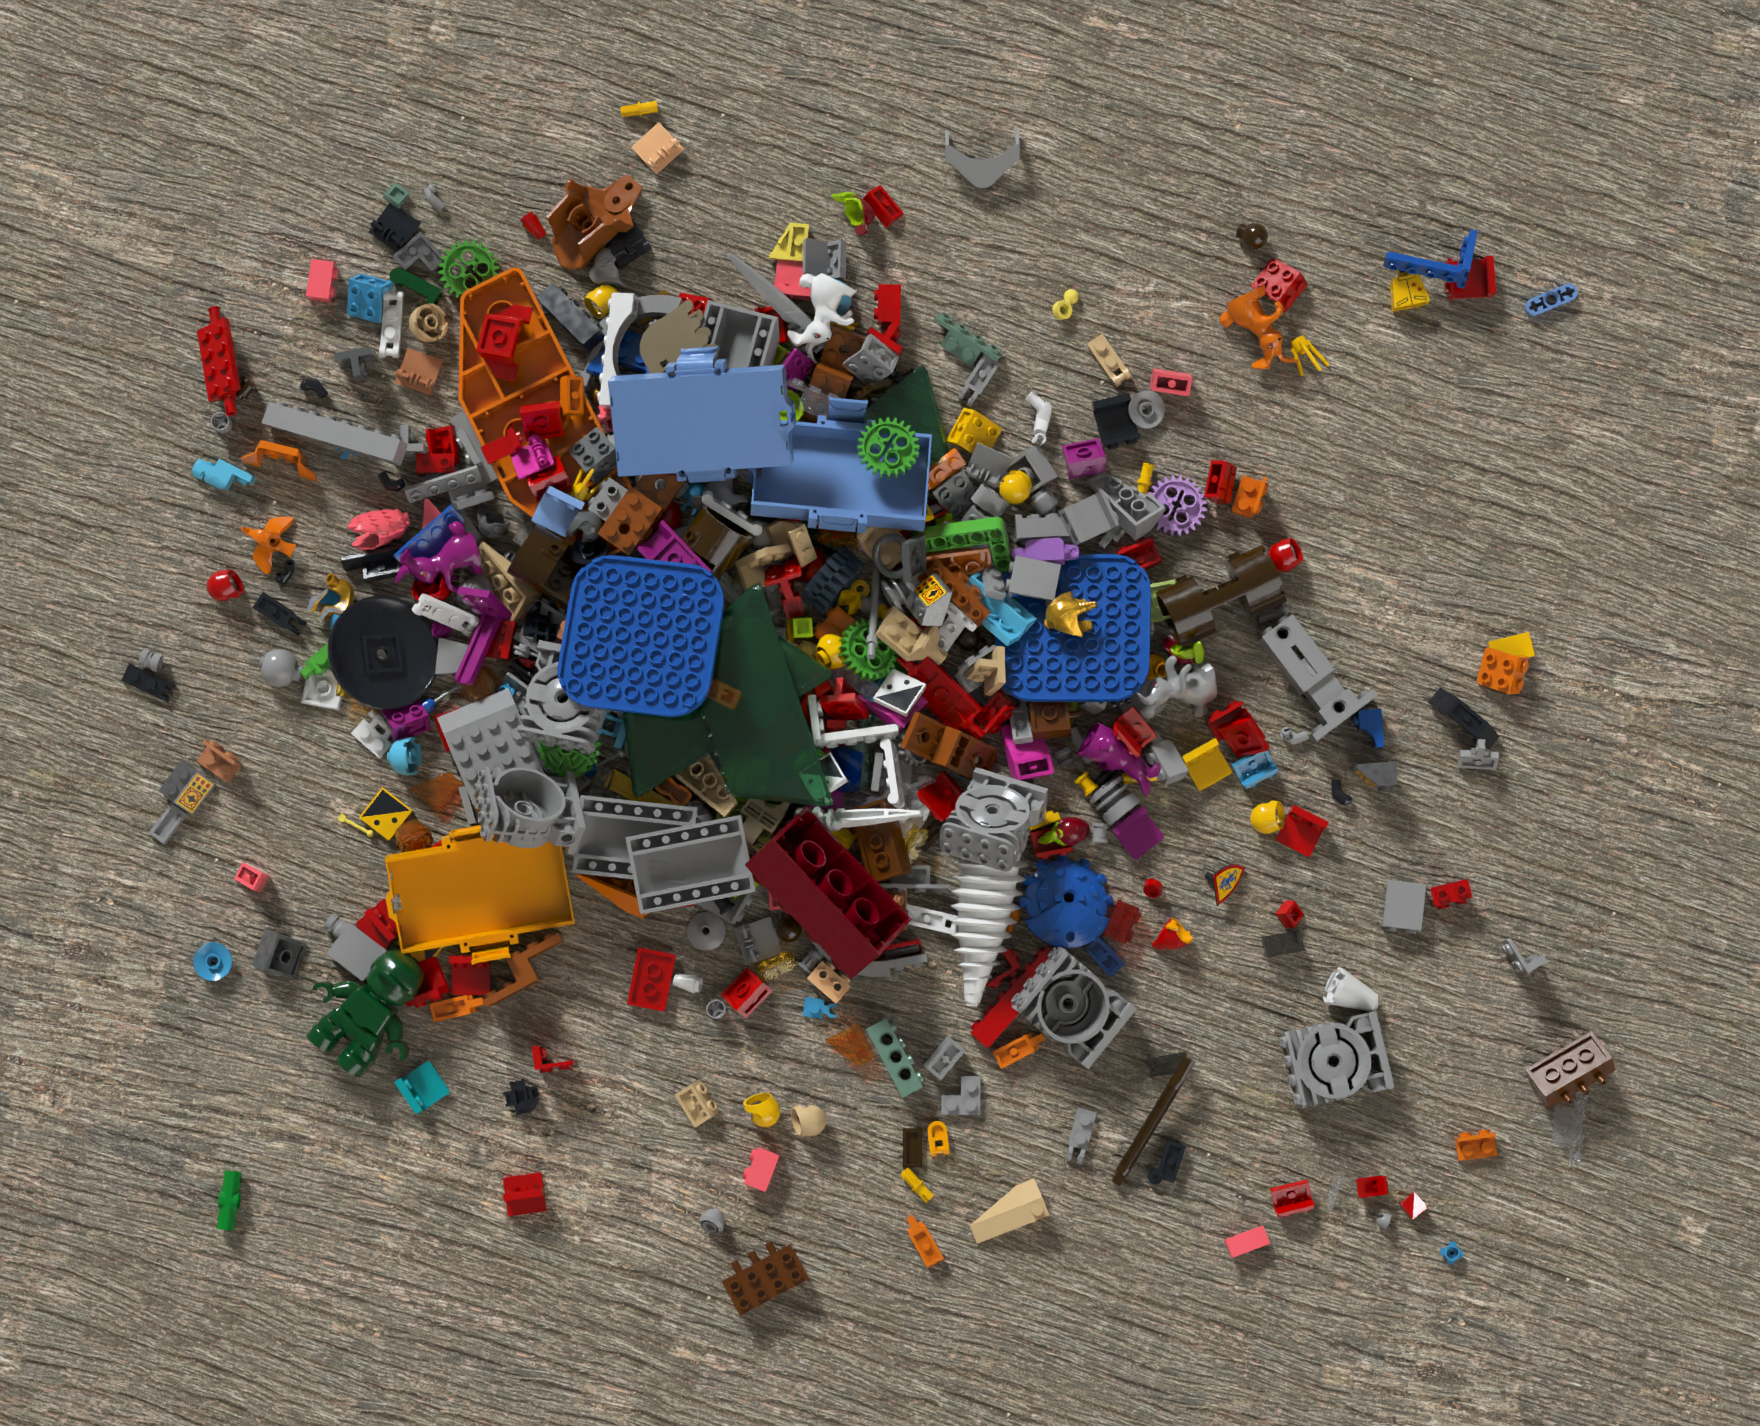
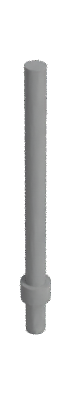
M874 562L869 635L866 637V645L868 646L867 658L869 659L875 658V648L878 645V637L875 634L877 632L880 572Z

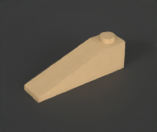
M482 542L478 552L483 574L486 577L488 576L492 583L493 593L496 592L499 600L512 613L510 620L516 621L525 614L526 609L534 603L536 598H540L542 593L537 592L508 574L507 570L511 562L485 542Z
M696 743L670 771L676 780L724 818L738 804L711 756Z
M1033 1178L1016 1185L970 1225L977 1244L1049 1216L1035 1179Z

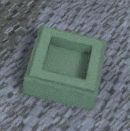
M394 183L383 195V199L399 209L409 198L410 193L397 183Z

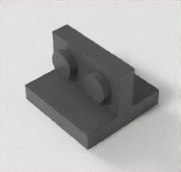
M372 346L334 353L335 361L341 368L352 366L353 377L358 383H365L366 376H369L365 363L378 361L377 353Z

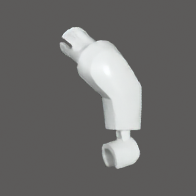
M1032 391L1025 398L1037 410L1032 443L1039 439L1040 446H1042L1046 441L1045 435L1050 423L1052 406L1049 401L1044 402Z

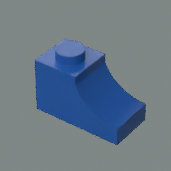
M1382 709L1356 711V715H1353L1354 726H1357V731H1363L1371 738L1374 749H1382L1384 747Z

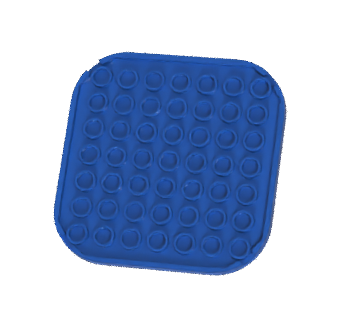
M1079 554V559L1065 561V565H1061L1055 598L1063 593L1073 592L1076 599H1086L1087 602L1095 601L1097 603L1096 608L1078 615V622L1091 620L1093 629L1084 632L1083 637L1067 634L1056 629H1047L1044 626L1046 609L1048 607L1045 605L1046 600L1012 593L1011 597L1033 614L1037 620L1018 641L1009 646L996 637V647H1005L1006 683L1002 687L1010 695L1028 702H1116L1131 697L1144 685L1150 667L1151 586L1147 573L1136 561L1118 554ZM1008 571L1002 573L1004 588L1007 579L1011 580L1012 573Z
M615 555L595 558L584 568L582 567L574 578L571 587L557 668L558 679L565 693L577 704L604 710L662 717H679L697 709L704 702L711 688L724 612V593L718 580L711 572L698 565Z

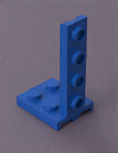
M1470 229L1469 235L1464 236L1457 266L1387 252L1383 267L1390 270L1405 271L1409 274L1424 275L1428 278L1443 279L1447 282H1457L1456 287L1464 289L1468 272H1470L1478 231Z

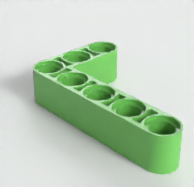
M1000 517L924 527V532H912V537L917 534L925 535L926 552L989 543L995 569L1000 572L1009 570L1011 549L1005 522Z

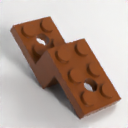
M833 325L831 329L832 336L826 343L821 360L815 367L806 392L801 419L810 423H817L818 415H824L826 420H828L829 396L846 399L856 376L843 367L842 364L861 350L866 338L865 336L838 325ZM847 345L850 352L843 353L840 346ZM819 402L824 403L827 406V410L821 411L817 404Z
M676 473L642 475L634 488L630 486L597 534L630 556L651 525L655 527L686 481H677ZM659 479L665 480L666 483L665 487L661 490L655 487V482ZM628 524L630 526L629 533L621 534L619 531L620 526Z
M916 711L900 745L905 750L973 780V771L976 767L991 771L999 752L998 749L960 730L945 726ZM925 732V738L921 740V735ZM978 757V763L975 765V759Z
M552 932L543 937L545 941L541 943L533 942L526 946V951H516L511 954V958L506 962L517 982L512 980L503 985L504 989L500 991L495 989L485 994L487 997L483 999L485 1006L492 1007L541 981L531 959L565 942L562 935Z

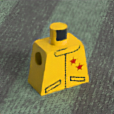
M1397 270L1398 277L1392 278L1390 281L1392 312L1427 305L1430 302V298L1420 275Z

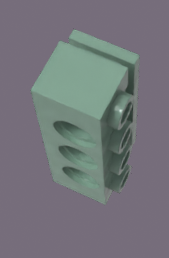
M885 1018L867 1028L866 1030L902 1098L922 1088L921 1083L924 1080L920 1072L915 1073L912 1067L915 1063L911 1055L906 1056L903 1050L906 1046L902 1038L897 1039L894 1033L897 1029L893 1021H888ZM885 1034H889L893 1038V1042L888 1046L884 1045L881 1041L882 1036ZM895 1051L900 1052L902 1055V1059L898 1063L892 1062L890 1058L891 1054ZM902 1069L910 1070L911 1076L909 1079H901L899 1074Z

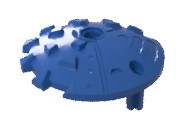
M1068 854L1057 855L1056 861L1049 863L1045 859L1038 861L1035 864L1038 870L1032 877L1028 874L1025 875L1024 878L1026 880L1022 881L1021 884L1027 887L1025 896H1019V907L1026 908L1029 918L1025 919L1024 922L1028 929L1041 941L1063 949L1078 948L1091 943L1108 926L1110 919L1105 917L1107 906L1113 905L1112 895L1106 896L1103 884L1107 883L1106 877L1102 873L1097 876L1089 868L1091 863L1088 860L1081 858L1080 862L1068 860ZM1065 895L1071 898V903H1067L1064 900Z

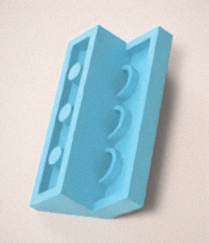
M980 571L972 575L969 581L973 585L978 586L985 596L982 573ZM1006 592L1003 601L985 596L986 598L981 603L991 614L982 625L1007 646L1018 641L1037 620L1033 614L1012 597L1008 598V593Z

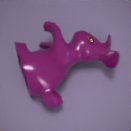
M455 521L449 525V531L453 533V536L437 555L431 558H413L410 555L409 548H407L400 557V563L403 566L397 572L395 583L397 584L405 574L410 573L428 584L434 581L438 573H442L449 590L457 592L458 587L452 583V580H458L460 576L452 575L454 569L469 566L472 573L483 575L479 552L473 534L466 532L465 526L461 522Z
M1101 723L1093 724L1076 755L1095 761L1098 768L1103 771L1124 770L1128 776L1134 778L1139 783L1142 794L1145 796L1149 795L1151 785L1148 778L1158 776L1161 770L1160 763L1150 768L1141 755L1137 758L1134 754L1130 755L1125 748L1126 744L1120 742L1115 737L1111 728Z

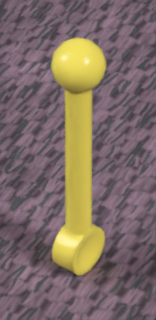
M343 814L338 816L340 822L352 825L366 833L368 837L374 836L373 830L361 827L347 819Z

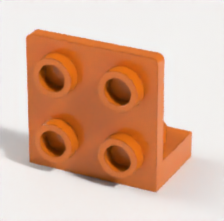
M1242 475L1231 513L1250 519L1258 515L1263 505V501H1260V499L1264 497L1269 483H1266L1267 477H1263L1259 481Z

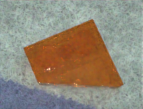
M818 525L816 526L818 543L832 544L838 547L845 544L852 546L854 550H858L856 532L818 529Z
M447 772L416 785L410 790L437 813H440L458 793V788L463 787L464 784L453 774Z
M859 1023L825 1039L828 1044H831L839 1053L850 1059L857 1067L876 1058Z

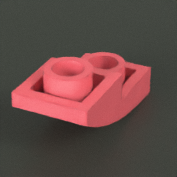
M1263 1225L1224 1240L1231 1258L1271 1244Z

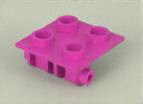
M536 434L530 435V445L510 455L519 480L555 465L546 440L540 439Z

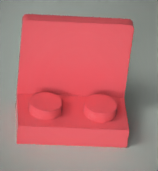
M777 260L774 286L789 299L811 301V289L808 287L802 288L799 285L800 278L803 275V262Z

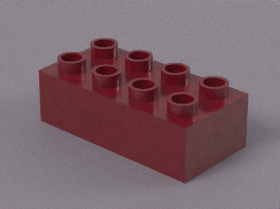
M807 806L784 825L745 864L752 873L754 881L764 886L777 899L781 910L791 914L804 928L806 936L812 942L818 943L831 957L832 964L838 970L844 971L850 979L879 957L912 920Z

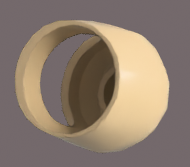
M797 1105L791 1108L792 1124L799 1136H816L825 1128L826 1115L820 1107L815 1105H808V1107Z

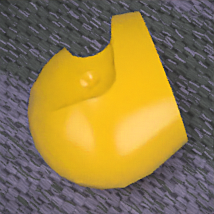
M608 284L601 285L589 292L584 298L585 306L594 317L603 319L609 314L608 301L612 293H618L613 286ZM591 300L598 306L601 312L592 305Z
M1019 470L1010 471L999 484L1000 495L1009 504L1024 502L1032 491L1030 478Z
M1272 800L1269 803L1259 804L1250 814L1251 825L1259 833L1270 834L1282 829L1284 826L1285 814L1280 801ZM1276 809L1278 812V820H1276Z
M770 1093L753 1095L743 1103L744 1110L753 1115L751 1121L757 1126L770 1127L780 1117V1106ZM762 1101L759 1104L751 1105L754 1102Z

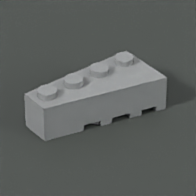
M1057 513L1045 515V518H1042L1039 514H1031L1026 516V518H1022V515H1015V540L1021 546H1025L1029 539L1059 537L1064 543L1070 542L1071 538L1060 515Z

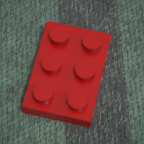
M638 947L627 1000L628 1005L665 1012L676 960L675 954Z

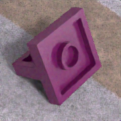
M1099 438L1062 445L1069 479L1106 472V456Z

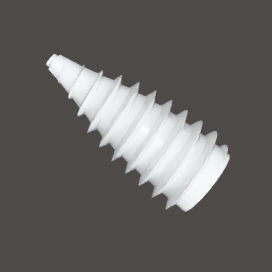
M1021 854L1018 855L1013 868L1008 872L964 859L953 862L961 867V874L952 877L960 882V888L951 891L959 896V903L951 905L952 908L958 910L959 917L950 920L958 925L959 932L951 936L959 939L960 947L953 951L960 953L962 963L958 966L962 967L964 999L967 1006H978L983 991H985L984 988L987 980L992 978L990 973L993 966L1000 965L996 960L998 953L1008 951L1001 945L1003 939L1013 937L1006 931L1008 925L1017 923V921L1009 916L1011 911L1020 909L1019 906L1013 903V899L1016 896L1023 895L1021 891L1016 889V884L1026 879L1018 875L1020 868L1028 866V864L1020 860Z

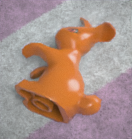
M1265 285L1227 303V311L1223 312L1219 317L1220 324L1227 328L1231 326L1232 322H1235L1238 326L1251 330L1259 338L1260 348L1263 351L1264 357L1252 363V368L1260 370L1270 368L1274 356L1285 363L1299 361L1295 358L1283 356V336L1280 331L1272 327V323L1283 314L1284 308L1281 302H1275L1276 311L1268 316L1260 305L1259 299L1265 295Z

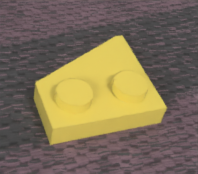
M790 222L783 236L780 237L777 245L769 254V259L803 262V240L808 238L809 224Z

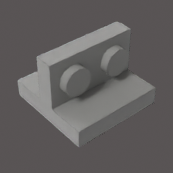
M400 425V437L403 438V442L408 444L404 458H415L416 454H428V449L424 443L416 444V433H414L410 426Z

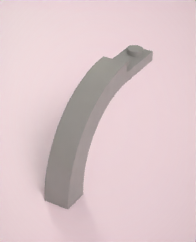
M668 295L639 297L638 314L633 322L649 317H664L685 301L682 298ZM609 314L599 323L603 328L601 332L604 336H607L606 319L609 317ZM604 339L587 355V365L580 374V377H583L584 388L589 390L592 389L596 376L586 373V369L605 348Z
M812 942L815 948L831 962V957L820 945ZM925 953L889 960L873 961L859 972L858 975L868 977L891 976L890 968L893 971L903 970L905 965H911L912 968L923 966V962H927V956Z

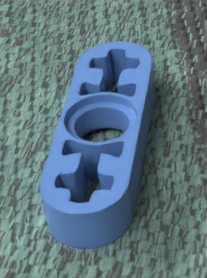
M1565 284L1531 298L1524 306L1525 313L1528 316L1535 317L1567 304L1577 297L1578 290L1573 284ZM1566 289H1568V291L1572 290L1573 293L1571 294V297H1569L1568 295L1563 296L1561 298V302L1559 295L1564 294L1566 292ZM1549 295L1554 296L1556 304L1549 305L1546 302V297ZM1539 299H1542V306H1539L1536 312L1533 309H1529L1531 303L1533 305L1540 304L1541 301Z

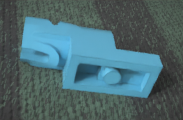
M199 458L191 471V475L199 479L204 478L206 483L220 490H229L235 477H237V482L245 486L247 483L253 485L256 480L253 475L221 459H218L215 465V463Z

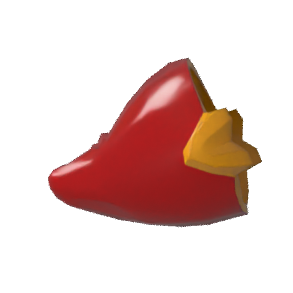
M1172 917L1164 924L1158 937L1151 945L1154 949L1173 950L1192 943L1193 937L1189 930L1186 932L1181 923Z

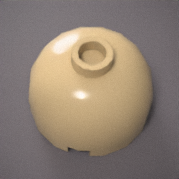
M429 303L417 307L411 313L409 329L416 339L422 342H434L443 338L446 334L448 322H445L444 317L446 315L439 306Z

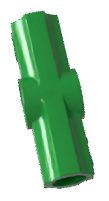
M224 1171L222 1191H220L218 1197L219 1214L217 1229L234 1231L236 1213L241 1201V1193L239 1191L242 1172Z

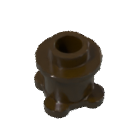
M242 376L243 380L240 382L241 389L236 391V396L240 400L243 398L248 400L247 397L253 391L257 392L258 390L245 376Z

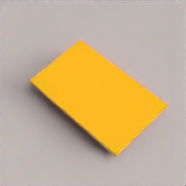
M1529 632L1488 642L1489 647L1512 655L1535 656Z

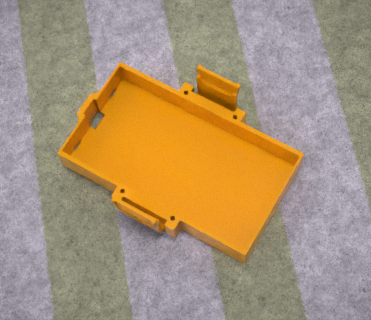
M481 825L450 831L448 836H442V846L386 855L385 863L390 890L386 893L385 898L389 918L393 919L397 925L401 953L460 944L461 953L470 952V947H472L471 962L473 965L479 962L511 958L508 940L510 945L518 944V934L575 924L562 846H560L559 850V846H555L548 841L539 847L521 848L503 841L497 843L493 838L494 835L487 842L481 837ZM399 894L402 909L394 910L393 899L395 895Z

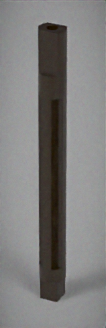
M1185 1056L1176 1073L1169 1080L1117 1166L1116 1172L1111 1178L1113 1183L1120 1186L1125 1177L1130 1173L1185 1082L1186 1076L1195 1063L1193 1059Z

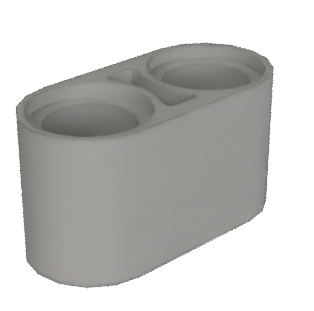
M984 483L980 485L971 497V500L976 505L995 517H1001L1010 505L1001 497L1000 493Z

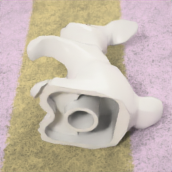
M807 273L801 276L799 285L802 288L808 287L811 289L810 297L815 308V317L803 334L789 330L788 337L796 347L807 343L805 348L807 355L817 364L812 349L815 345L830 340L832 336L830 322L846 326L854 323V319L850 318L853 314L851 310L845 315H838L836 310L843 295L852 297L857 290L823 273L817 276Z

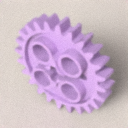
M1172 475L1170 481L1166 476L1164 477V483L1158 480V488L1156 486L1151 487L1154 493L1148 492V494L1153 495L1169 511L1167 515H1162L1157 521V531L1163 528V535L1170 531V537L1173 536L1174 532H1177L1178 537H1180L1182 531L1188 535L1189 528L1194 532L1196 530L1194 524L1197 526L1201 525L1198 519L1204 520L1205 516L1201 513L1206 512L1207 509L1202 506L1206 505L1207 501L1202 500L1204 493L1199 494L1202 487H1194L1196 481L1190 484L1189 477L1183 481L1182 475L1179 476L1178 480ZM1173 489L1176 492V497H1168L1166 491ZM1180 491H1184L1179 503L1181 508H1177L1172 521H1169V516L1174 507L1172 504H1175ZM1191 497L1194 501V504L1190 506L1186 505L1184 503V498ZM1176 515H1185L1186 521L1184 523L1178 522Z

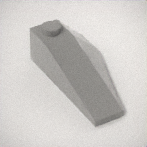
M1106 472L1098 473L1087 480V483L1095 493L1103 490L1109 496L1111 508L1119 517V524L1135 541L1150 532L1166 510V507L1153 495H1145L1139 492L1138 488L1134 486L1129 487L1123 484L1122 480Z

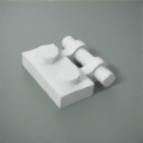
M372 709L368 713V716L373 719L372 722L369 724L363 719L351 734L381 759L392 746V743L388 741L390 736H392L389 723L383 719L384 716ZM378 724L385 730L383 735L375 729Z

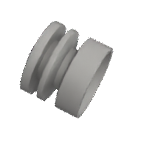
M888 577L891 583L890 586H888L885 580L880 581L883 594L890 606H895L904 614L905 612L901 605L904 604L906 607L911 589L920 584L919 580L916 578L911 582L903 581L902 577L896 582L895 579Z
M1121 776L1108 781L1089 800L1091 804L1097 800L1101 801V804L1095 809L1100 810L1103 807L1107 809L1102 818L1109 826L1141 802L1134 792L1124 795L1123 791L1128 787L1127 783L1121 788L1117 786L1123 780Z

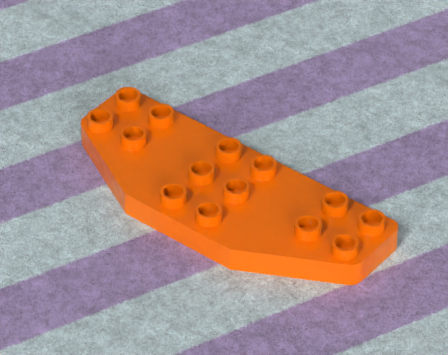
M513 267L466 290L460 298L458 399L482 446L507 435L506 430L513 428L515 432H520L524 440L521 442L522 447L530 445L529 441L525 439L520 416L521 406L555 401L560 402V378L566 375L575 376L523 271ZM517 304L531 307L533 311L529 325L522 323L513 362L519 365L514 382L496 378L485 360L476 352L485 314H497ZM585 394L584 415H561L564 436L545 438L551 456H560L572 486L575 483L581 466L571 456L568 449L596 427L605 435ZM506 456L492 463L491 465L511 504L532 518L540 501L537 502L526 477L519 480L511 456ZM616 467L596 484L589 479L585 486L589 488V493L609 475H611V479L627 490L631 485L626 476H618V469ZM585 471L583 472V475L579 483H582L585 477L587 476ZM570 487L562 492L570 495L572 489ZM597 490V491L590 497V499H591L593 496L596 497V496L598 495V493L600 492V490ZM584 499L583 502L585 504L582 510L588 511V502L590 501V499L588 501ZM622 524L619 528L620 533H629L630 526ZM652 526L646 532V534L641 539L639 544L648 541L653 536L654 532ZM549 530L561 539L570 543V546L574 541L583 537L584 534L583 530H579L572 537L569 538L568 536L563 537ZM601 536L599 537L607 544V552L614 550L606 554V556H617L623 553V551L616 549L617 547Z

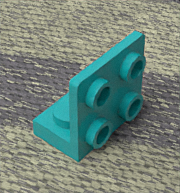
M430 1061L425 1062L405 1077L399 1078L394 1082L415 1114H420L450 1093L449 1088Z

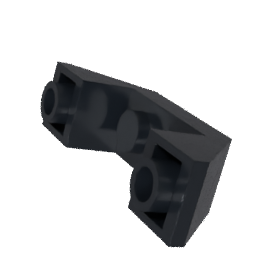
M1439 688L1428 701L1442 715L1445 713L1474 737L1472 740L1477 742V739H1484L1486 749H1490L1500 737L1486 720L1458 697L1446 690Z

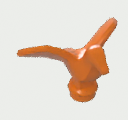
M293 517L271 518L266 523L264 530H254L248 527L241 528V531L246 536L253 538L257 542L252 558L266 575L271 572L272 553L274 551H281L288 557H291L296 548V544L287 543L281 539V534L293 524Z

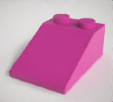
M861 693L858 695L862 703L887 725L896 724L899 735L903 729L908 727L915 711L921 713L928 702L920 696L908 716L905 717L883 705L866 700Z

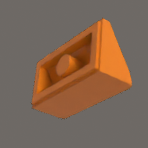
M566 375L560 378L561 415H584L583 377Z

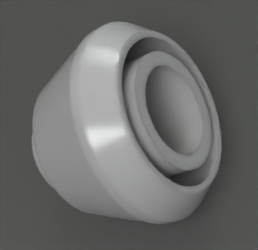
M709 1209L699 1218L701 1227L709 1233L717 1234L724 1229L725 1218L719 1209Z

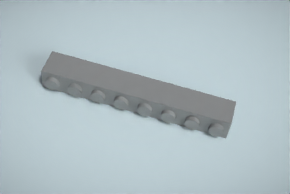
M277 401L276 404L268 403L262 424L271 429L398 466L402 464L408 444L403 442V438L392 434L389 437L386 436L385 432L377 429L372 432L369 431L370 428L363 425L355 427L353 423L346 420L337 422L336 418L328 415L323 418L317 412L310 410L309 413H306L304 409L297 406L289 408L287 404Z

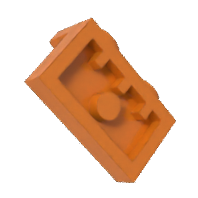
M1490 1129L1479 1130L1477 1135H1471V1132L1459 1133V1137L1454 1138L1458 1161L1497 1156L1496 1133H1490Z

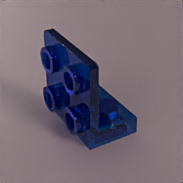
M840 745L831 748V754L848 780L847 783L836 790L844 793L860 790L864 753Z

